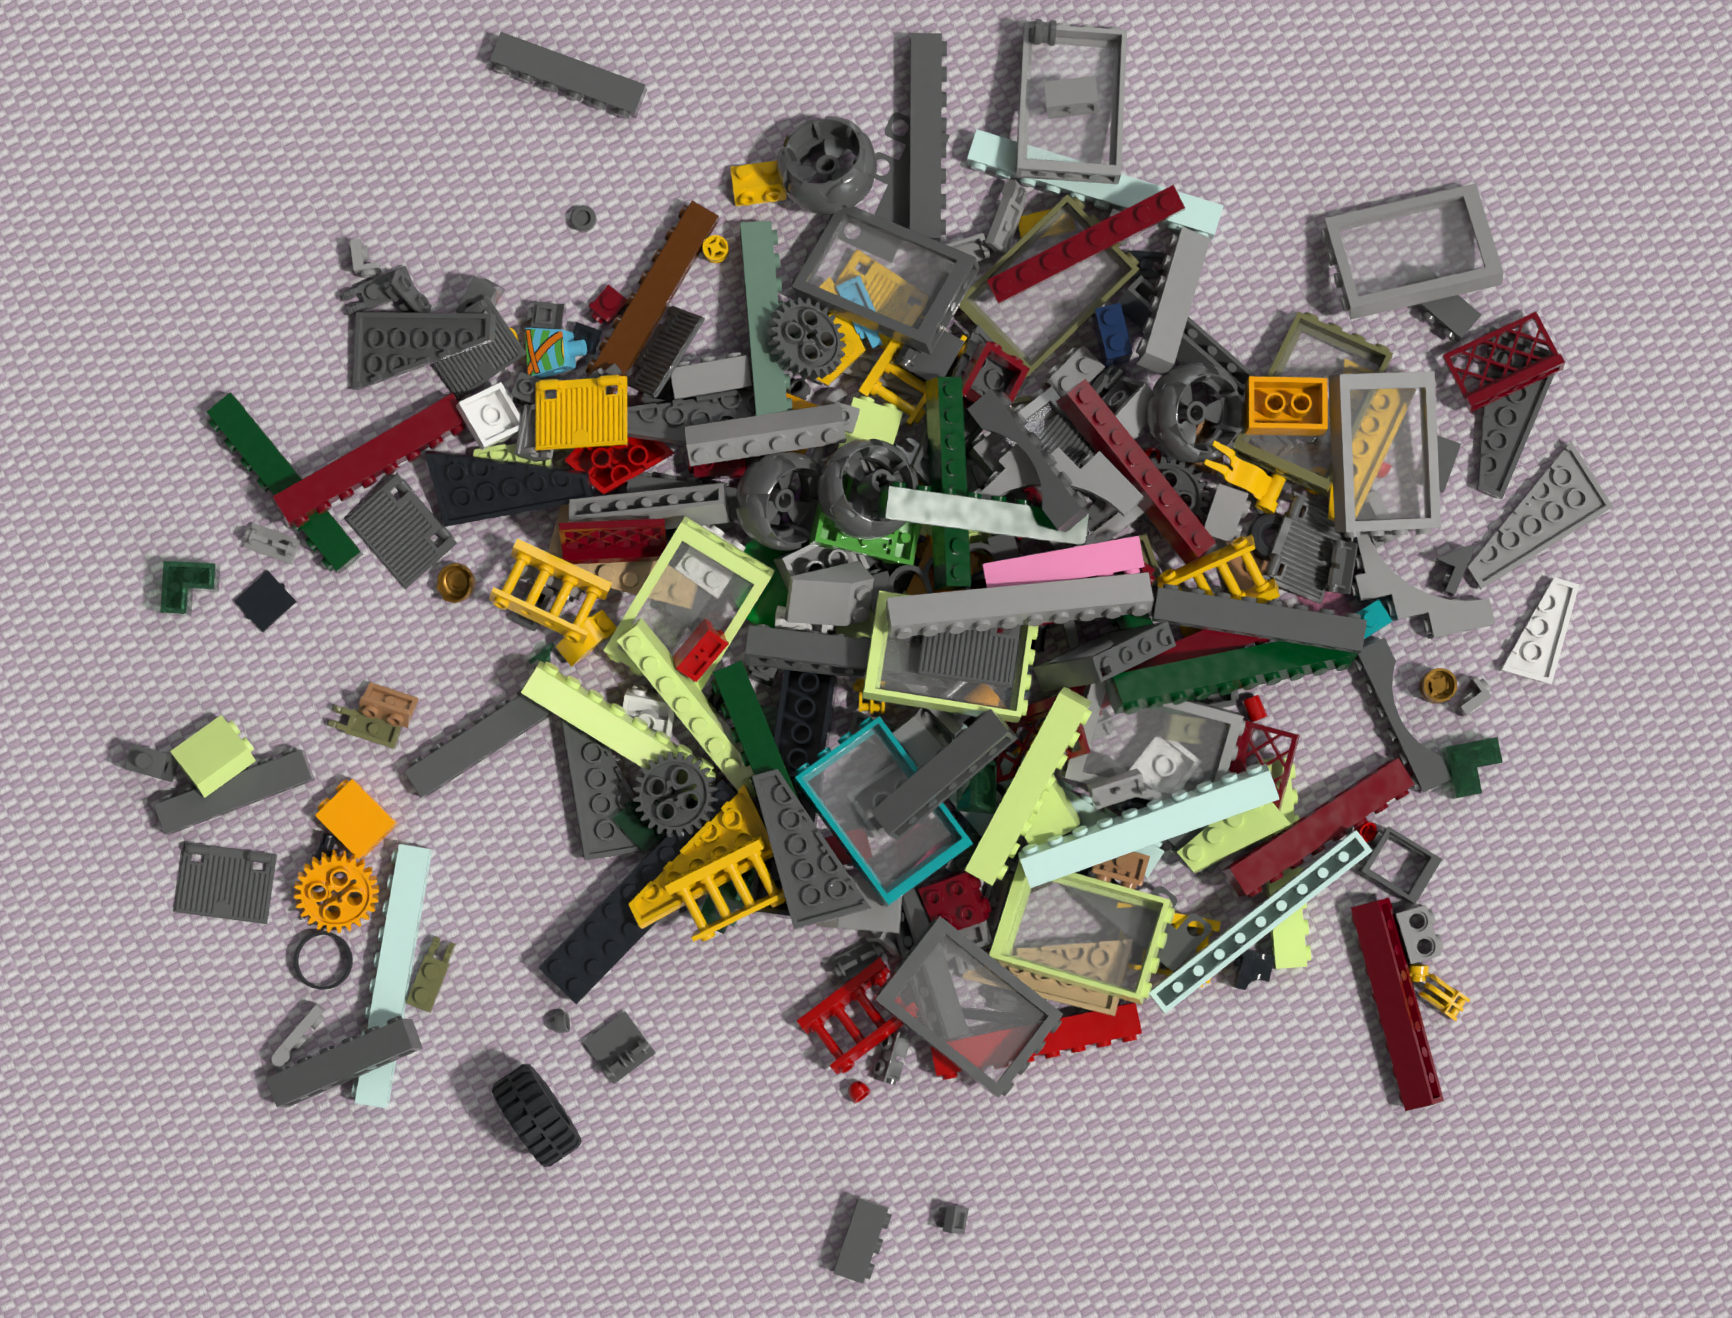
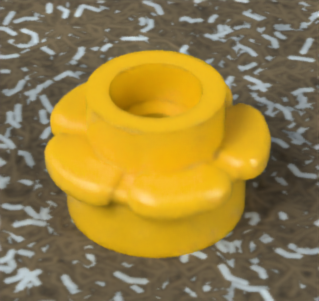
M1408 965L1412 981L1424 982L1426 981V976L1432 974L1429 973V965Z

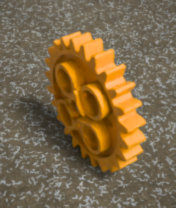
M332 850L331 857L329 858L322 852L320 861L313 856L312 866L305 863L303 867L305 872H298V879L300 881H295L294 888L297 889L294 891V898L299 899L296 901V908H302L300 916L305 917L309 915L308 924L317 921L318 930L323 925H326L328 933H330L332 927H336L337 932L341 933L342 926H346L348 931H351L352 923L360 927V918L369 920L368 911L375 912V905L373 903L379 901L378 895H376L379 892V885H375L377 883V876H370L373 873L372 867L364 869L365 860L363 859L357 863L356 854H353L350 859L346 858V851H343L341 856L337 857L335 850ZM336 872L347 874L343 878H336L334 876ZM316 885H320L325 888L321 892H315L312 890V888ZM351 892H359L361 894L358 898H351L348 895ZM335 905L340 909L335 912H330L326 908L328 906Z

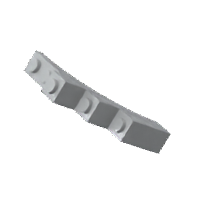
M1009 444L999 453L1001 459L998 462L1004 470L1002 472L999 470L994 472L987 480L990 484L983 490L978 488L974 493L982 494L981 499L990 500L991 495L1003 497L1011 492L1041 486L1036 468L1029 456L1018 444L1014 446ZM1059 447L1054 451L1051 448L1048 450L1056 459L1057 464L1055 466L1059 472L1063 471L1071 479V488L1089 493L1101 499L1125 517L1143 500V495L1100 451L1096 455L1091 452L1081 462L1083 467L1079 469Z
M1367 531L1360 532L1361 537H1349L1350 542L1358 543V555H1356L1355 565L1357 570L1362 571V574L1353 577L1351 586L1353 598L1357 597L1358 603L1389 596L1390 601H1386L1389 615L1394 616V620L1398 621L1425 614L1426 619H1423V627L1426 635L1430 634L1431 639L1495 624L1489 598L1465 601L1450 600L1430 595L1411 586L1390 569L1379 556Z

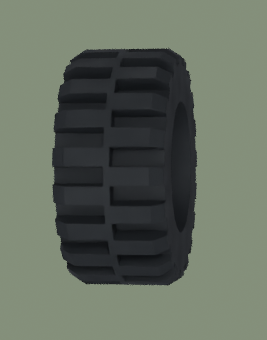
M530 1064L520 1065L494 1083L491 1091L499 1108L522 1143L540 1165L551 1167L580 1146L582 1140L572 1120L549 1086Z

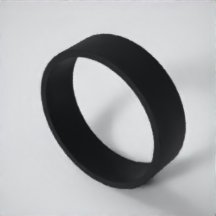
M317 932L307 936L299 943L294 954V968L297 976L304 984L314 989L324 990L339 986L347 979L353 965L352 952L346 941L340 936L328 932ZM319 935H328L336 938L342 943L348 955V966L343 977L336 983L325 987L310 983L302 975L299 968V954L302 947L307 941Z

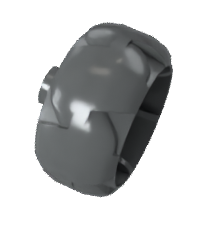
M826 116L825 119L806 121L788 134L783 148L778 154L777 171L785 193L793 202L808 212L828 215L837 213L846 207L852 208L868 195L873 186L874 174L877 173V158L870 138L866 133H863L859 126L842 117ZM847 149L851 150L853 155L856 156L853 160V167L850 170L840 168L837 160ZM825 150L826 155L817 160L816 166H802L811 155ZM816 173H818L821 183L805 182Z
M1205 363L1181 364L1162 375L1153 387V397L1147 402L1146 410L1148 428L1151 435L1160 442L1158 447L1176 460L1193 463L1204 462L1205 459L1213 461L1225 455L1212 446L1214 440L1232 449L1235 445L1232 441L1242 432L1246 415L1245 401L1238 393L1236 381L1219 367ZM1191 382H1202L1207 387L1208 395L1212 397L1213 402L1205 407L1202 402L1193 401ZM1205 419L1213 422V425H1210L1208 429L1209 433L1200 444H1194L1196 440V425L1201 424Z
M857 439L835 450L825 461L817 483L818 501L824 515L835 522L834 527L841 533L861 540L883 538L899 530L906 522L877 517L871 520V501L880 496L881 486H890L891 482L906 483V489L915 490L916 485H919L915 469L909 467L906 455L896 446L878 439ZM861 460H870L881 469L865 477ZM845 474L859 481L857 484L859 498L853 503L847 501L843 491L842 476Z
M795 451L762 455L759 462L750 464L744 471L736 492L738 499V508L735 509L736 515L745 533L760 545L778 551L800 549L801 544L809 543L819 503L817 483L821 476L822 466L811 457ZM794 472L798 474L801 483L800 501H795L793 492L787 489ZM777 511L788 512L791 518L788 523L782 524L778 530L770 527L769 523L773 520Z

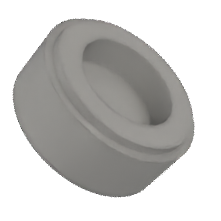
M836 389L823 400L822 406L835 404V401L844 403L848 396L842 389Z

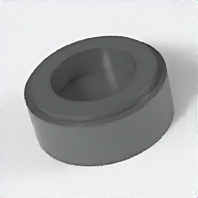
M581 205L572 211L570 221L577 231L588 232L595 227L597 218L592 208Z

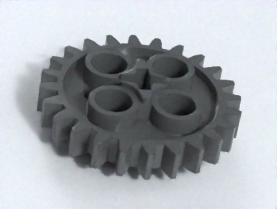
M798 297L795 301L790 299L785 304H781L770 315L772 319L767 322V325L771 328L766 331V334L772 337L767 344L775 347L770 353L779 355L776 362L777 364L785 363L784 371L792 368L794 377L801 373L802 380L810 376L811 380L814 381L818 377L823 379L836 370V367L842 363L840 359L845 356L842 349L846 347V344L840 341L845 334L839 333L837 330L842 325L834 324L833 322L836 316L831 315L829 317L827 315V307L820 310L819 302L812 306L810 298L802 302L801 298Z
M1166 455L1162 456L1161 463H1159L1156 457L1152 458L1151 461L1164 477L1167 473H1173L1177 477V483L1175 486H1172L1180 497L1182 494H1188L1192 498V505L1189 509L1202 524L1198 516H1206L1208 514L1202 507L1210 505V502L1204 500V497L1211 494L1209 491H1203V487L1208 484V481L1200 482L1199 480L1204 473L1199 472L1195 474L1193 472L1196 464L1188 468L1186 467L1187 462L1181 461L1178 463V460L1174 458L1168 462ZM1145 513L1134 521V523L1143 522L1140 530L1149 527V536H1153L1158 531L1159 538H1164Z
M668 752L667 760L663 755H658L659 763L649 760L650 770L641 768L645 776L644 778L636 777V780L641 783V787H634L633 790L639 792L640 796L633 798V801L641 802V806L635 810L636 812L645 813L641 821L651 820L648 825L649 829H653L658 825V834H662L667 829V836L672 837L676 830L678 837H683L684 829L689 834H694L693 826L701 829L703 827L700 822L702 819L710 821L706 813L707 811H716L710 804L711 802L718 801L717 798L712 797V793L718 791V788L711 787L710 784L716 778L706 776L711 769L708 767L701 769L702 760L693 763V755H689L685 760L683 752H679L675 759L673 752ZM685 770L688 773V780L685 784L681 785L677 780V776L680 771ZM658 780H661L664 783V791L657 795L653 787ZM693 784L697 785L696 789L679 794L677 796L678 800L669 798L655 805L656 800L673 795V789L682 791ZM692 794L698 798V804L693 809L687 805V799ZM670 804L674 808V814L671 818L667 819L663 815V810L665 806Z

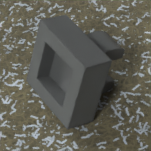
M950 1205L940 1207L938 1211L945 1213L944 1222H936V1225L943 1227V1232L965 1234L969 1208Z

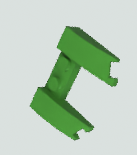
M845 474L842 486L845 497L849 502L853 478ZM818 503L809 544L833 550L840 549L880 559L884 563L900 567L913 565L921 524L906 522L899 530L883 538L871 540L856 539L838 531L834 527L835 522L824 515Z

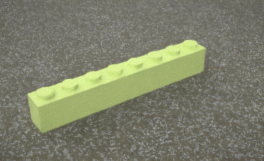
M641 617L624 630L616 641L737 791L745 785L752 798L756 797L757 792H755L750 780L754 773L751 766L745 767L740 753L744 749L741 742L735 743L730 726L692 679L676 669L672 654Z
M539 661L521 691L528 698L642 768L651 769L649 760L659 763L658 755H663L667 760L668 752H673L675 759L679 752H683L685 760L693 753L688 747L682 744L678 746L671 742L670 737L661 731L655 732L648 728V724L641 718H632L625 713L626 710L616 703L611 705L606 702L599 692L585 689L576 678L572 676L566 677L559 673V669L552 663ZM694 756L693 763L700 759ZM701 758L703 761L701 769L707 767L711 769L706 776L716 777L717 769L714 768V764L705 758ZM685 770L680 771L677 776V780L681 785L685 784L688 780V773ZM693 784L681 792L684 793L696 789L697 785ZM692 794L689 796L698 802L696 795Z
M1063 687L965 871L990 885H993L997 878L999 880L1003 879L1009 868L1005 865L1008 857L1014 858L1020 847V844L1016 843L1020 835L1026 836L1032 825V822L1028 821L1032 812L1036 815L1038 814L1044 803V800L1040 799L1044 790L1049 792L1056 778L1052 777L1056 768L1061 770L1068 758L1064 754L1067 747H1074L1080 736L1076 732L1080 723L1085 726L1092 714V711L1088 710L1092 701L1066 687Z
M1263 759V760L1265 761V763H1267V762H1269V761L1272 760V759ZM1280 760L1268 766L1274 779L1283 775L1284 767ZM1294 763L1292 764L1280 810L1291 824L1299 820V815H1294V805L1298 804L1297 789H1292L1291 780L1296 778ZM1270 836V837L1264 839V840H1263V843H1264L1265 841H1267L1268 839H1270L1271 837H1273V836ZM1289 867L1282 872L1284 876L1272 884L1269 881L1266 882L1267 897L1304 870L1303 867H1297L1293 870ZM1307 903L1270 931L1272 956H1275L1274 969L1307 967V961H1311L1310 945L1305 944V935H1309L1308 919H1303V909H1307Z

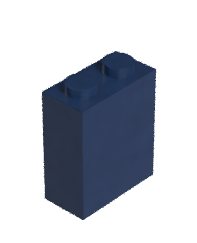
M1121 303L1096 308L1092 321L1103 365L1109 367L1110 365L1129 362L1133 352Z

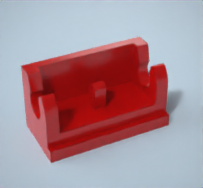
M705 618L672 656L676 669L697 682L729 645L721 629L716 631L712 623Z

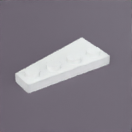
M1555 577L1551 580L1500 671L1545 684H1552L1579 584Z

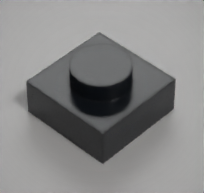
M576 322L573 330L574 341L585 340L587 353L594 355L602 331Z

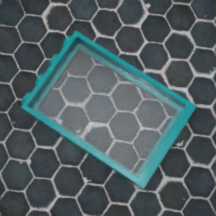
M870 716L858 725L861 730L852 735L851 732H848L837 740L840 745L835 749L831 750L827 747L816 756L819 759L811 766L807 762L795 771L797 776L793 781L878 898L887 907L973 843L944 803H941L898 841L885 832L871 811L876 807L879 800L892 794L900 782L908 780L916 773L917 766L879 716L873 720Z

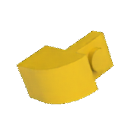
M603 609L586 619L582 629L589 632L584 644L579 642L572 643L563 638L555 646L571 667L587 657L599 644L611 637L617 629Z

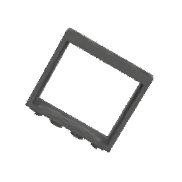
M1168 621L1105 632L1033 668L1042 692L1063 689V687L1069 688L1101 683L1175 647L1176 644ZM1100 668H1104L1106 675L1102 676Z

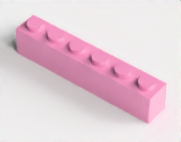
M1139 536L983 564L987 588L1085 579L1097 575L1098 577L1114 576L1113 573L1124 571V575L1140 573L1139 568L1144 567Z

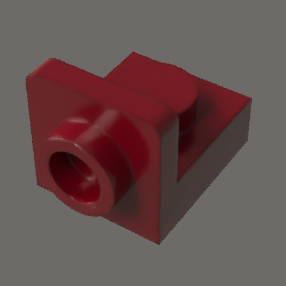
M608 284L597 299L588 305L592 311L589 315L599 324L605 322L610 325L624 309L627 299Z

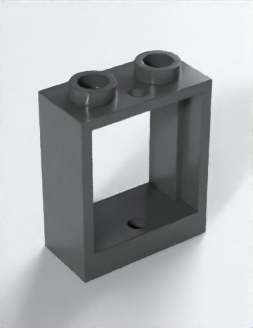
M1389 826L1384 831L1379 829L1372 840L1375 843L1372 852L1359 862V865L1362 866L1359 872L1409 903L1416 904L1443 859ZM1389 837L1427 860L1408 892L1370 870Z

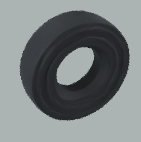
M1275 514L1263 515L1257 518L1249 527L1247 536H1253L1255 549L1252 552L1258 558L1265 561L1271 560L1268 558L1271 547L1263 542L1262 533L1267 528L1278 532L1283 517Z

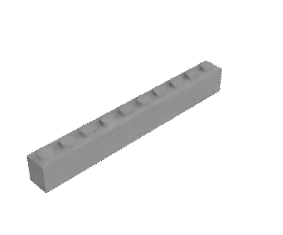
M1149 572L890 597L887 598L886 616L890 638L907 639L915 635L930 637L938 633L950 632L951 634H959L965 630L987 631L990 628L996 627L1011 629L1018 624L1039 626L1047 622L1062 624L1069 620L1080 619L1082 621H1090L1098 617L1113 619L1128 614L1142 616L1151 612L1154 600Z

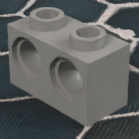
M1422 905L1394 914L1408 964L1441 956L1440 950L1443 949V943L1440 935H1435L1432 926L1436 924L1432 909H1427L1426 905ZM1413 914H1418L1422 918V925L1418 929L1412 928L1409 923V919ZM1421 939L1427 940L1430 944V949L1426 954H1421L1417 950V943Z

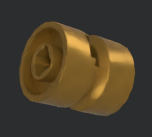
M1436 668L1427 672L1419 683L1421 696L1432 704H1440L1449 700L1457 690V680L1454 674L1445 668Z

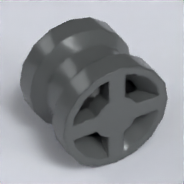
M1035 19L1033 44L1047 43L1049 46H1055L1057 21L1043 22L1041 19Z

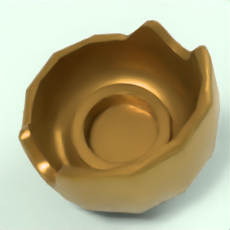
M451 563L444 566L439 572L436 589L446 602L459 603L467 600L473 594L476 586L474 574L465 564Z

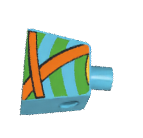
M525 328L528 375L544 379L573 370L576 367L575 356H582L587 353L585 340L574 341L573 332L560 329Z

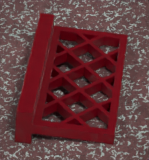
M1536 311L1442 355L1465 400L1469 413L1563 370L1565 365L1561 353L1559 354ZM1534 320L1538 328L1536 337L1521 333L1523 325ZM1508 333L1516 336L1513 347L1510 348L1498 344L1500 335ZM1519 337L1534 342L1530 354L1515 349ZM1536 343L1547 346L1551 355L1544 358L1533 355ZM1481 344L1493 347L1489 359L1474 355L1476 347ZM1496 348L1510 353L1506 365L1492 360ZM1513 354L1528 358L1526 366L1521 369L1509 366ZM1458 355L1469 358L1466 369L1454 367L1451 358ZM1472 359L1487 364L1483 376L1468 371ZM1490 365L1504 369L1501 378L1494 380L1486 377ZM1458 373L1463 374L1462 380ZM1466 376L1481 380L1479 388L1468 393L1464 386Z
M665 518L559 523L562 559L571 564L658 561L667 546Z
M1057 696L1028 705L1026 716L1021 715L1018 723L1005 721L1014 734L1018 727L1021 726L1029 730V733L1024 743L1018 739L1014 741L1015 744L1022 747L1016 759L1006 754L1008 746L999 756H996L991 761L997 783L1015 777L1018 767L1022 764L1021 761L1026 750L1029 751L1030 749L1029 744L1033 735H1037L1039 732L1036 729L1041 719H1046ZM1081 723L1076 731L1080 734L1078 740L1081 750L1072 752V750L1067 748L1065 751L1068 753L1066 754L1068 756L1066 761L1091 753L1084 727ZM1004 758L1014 763L1010 773L1003 775L1000 766Z
M1243 719L1245 721V729L1242 736L1238 735L1236 742L1238 753L1236 759L1231 761L1228 771H1231V773L1235 772L1236 774L1247 771L1246 759L1254 753L1261 765L1266 764L1270 766L1280 760L1284 767L1283 775L1276 779L1272 776L1279 796V800L1274 801L1273 804L1281 810L1300 735ZM1254 728L1262 730L1268 741L1258 747L1255 746L1252 740ZM1270 733H1274L1277 735L1272 738ZM1282 736L1292 738L1289 750L1281 754L1274 741ZM1271 744L1277 757L1265 763L1259 750Z

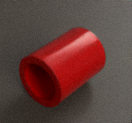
M1259 695L1242 701L1250 721L1255 722L1268 716Z

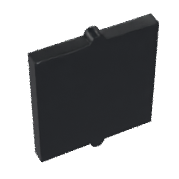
M266 571L235 600L237 605L247 614L246 618L251 619L263 633L297 603L285 589V584H280L269 571Z

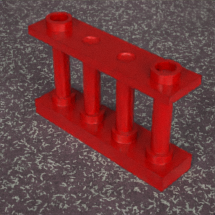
M881 958L877 959L797 1020L807 1035L811 1032L816 1033L836 1061L829 1066L837 1075L851 1070L855 1065V1061L904 1025L895 1017L886 1022L865 995L867 993L866 990L873 985H878L881 988L887 980V974L891 972ZM898 995L895 1002L917 1019V1014L920 1011L916 1004L912 1002L906 1006ZM853 1000L858 1001L878 1028L866 1038L845 1012V1006ZM832 1016L838 1018L857 1044L845 1054L824 1027V1022Z

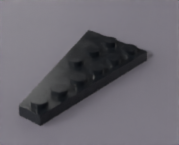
M427 451L425 453L444 527L569 504L570 499L594 497L588 472Z

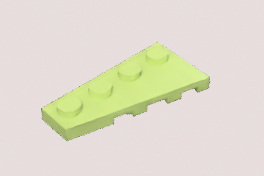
M1271 802L1210 824L1177 853L1191 870L1197 873L1225 859V857L1237 851L1239 852L1247 848V846L1272 836V834L1292 825Z

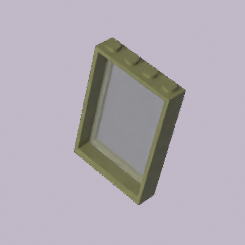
M1067 194L968 289L958 307L975 325H979L995 343L999 344L1004 352L1019 357L1024 362L1023 364L1030 368L1026 378L1037 370L1093 316L1096 308L1102 307L1139 271V268L1136 266L1139 264V261L1130 252L1125 254L1119 248L1121 245L1119 243L1000 305L998 304L987 282L988 279L1100 222L1093 214L1089 217L1083 211L1085 205L1076 196L1071 198Z
M1298 311L1266 377L1327 378L1328 430L1324 436L1245 435L1244 423L1243 430L1237 436L1232 450L1235 451L1237 457L1327 497L1335 476L1334 468H1332L1328 376L1386 373L1392 361L1393 353L1389 352L1390 349L1382 344L1376 343L1373 345L1367 342L1363 336L1357 333L1348 334L1342 331V328L1337 324L1331 322L1326 324L1319 321V318L1312 313L1305 312L1303 314ZM1378 389L1350 390L1352 442Z

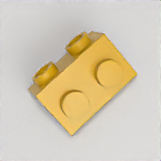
M777 161L730 167L736 206L786 200V193L777 171Z

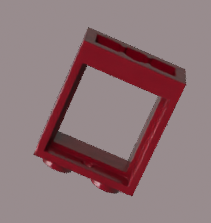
M987 341L977 345L961 376L963 406L968 409L982 397V395L971 389V386L987 356L1014 373L1005 392L1012 402L1030 368L1025 366L1019 357L1004 352L1003 348L995 342Z

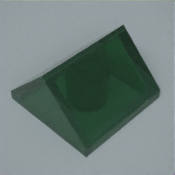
M993 760L957 790L956 811L995 814L997 762Z

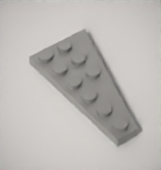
M1572 441L1467 566V570L1480 590L1613 507Z

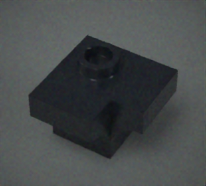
M1249 950L1243 952L1234 960L1233 969H1237L1234 988L1246 990L1247 986L1255 980L1269 982L1275 956Z

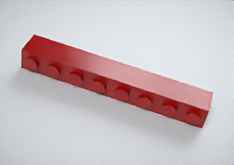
M1136 1003L1117 1006L1115 1016L1090 1011L1060 1018L1062 1021L1061 1025L1053 1034L1051 1032L1048 1033L1044 1038L1046 1044L1038 1054L1033 1053L1028 1062L1035 1061L1034 1056L1042 1054L1045 1055V1059L1061 1056L1060 1051L1070 1049L1071 1053L1086 1051L1085 1045L1095 1043L1096 1048L1112 1045L1111 1040L1121 1038L1122 1043L1137 1040V1035L1142 1034ZM1043 1021L951 1040L946 1043L982 1071L984 1066L993 1065L994 1069L1009 1067L1008 1061H1013ZM931 1047L936 1076L942 1075L943 1080L958 1077L957 1072L962 1070Z

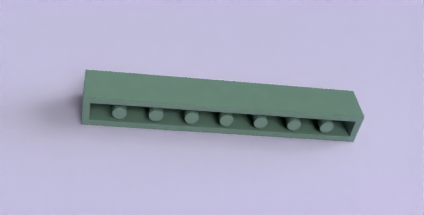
M771 221L741 222L740 237L755 416L791 411L792 399L786 398V389H790V375L784 374V362L777 364L776 361L779 355L770 353L775 347L767 344L772 337L766 334V331L771 328L767 325V322L772 319L770 315L783 304V301H778V293H782L781 277H776L775 270L780 269L779 253L774 254L773 246L778 245L777 229L772 230Z

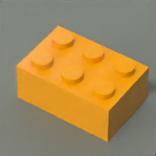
M1249 376L1245 383V435L1324 436L1328 430L1327 378Z

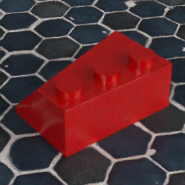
M628 437V445L575 448L565 459V462L573 470L588 472L591 485L605 495L675 453L663 442Z

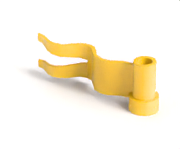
M1214 440L1212 446L1229 458L1232 470L1225 465L1205 459L1203 464L1220 472L1227 482L1249 491L1258 499L1255 504L1256 508L1268 514H1274L1278 506L1277 499L1286 479L1277 474H1271V477L1268 476L1261 468L1239 459L1235 455V451Z

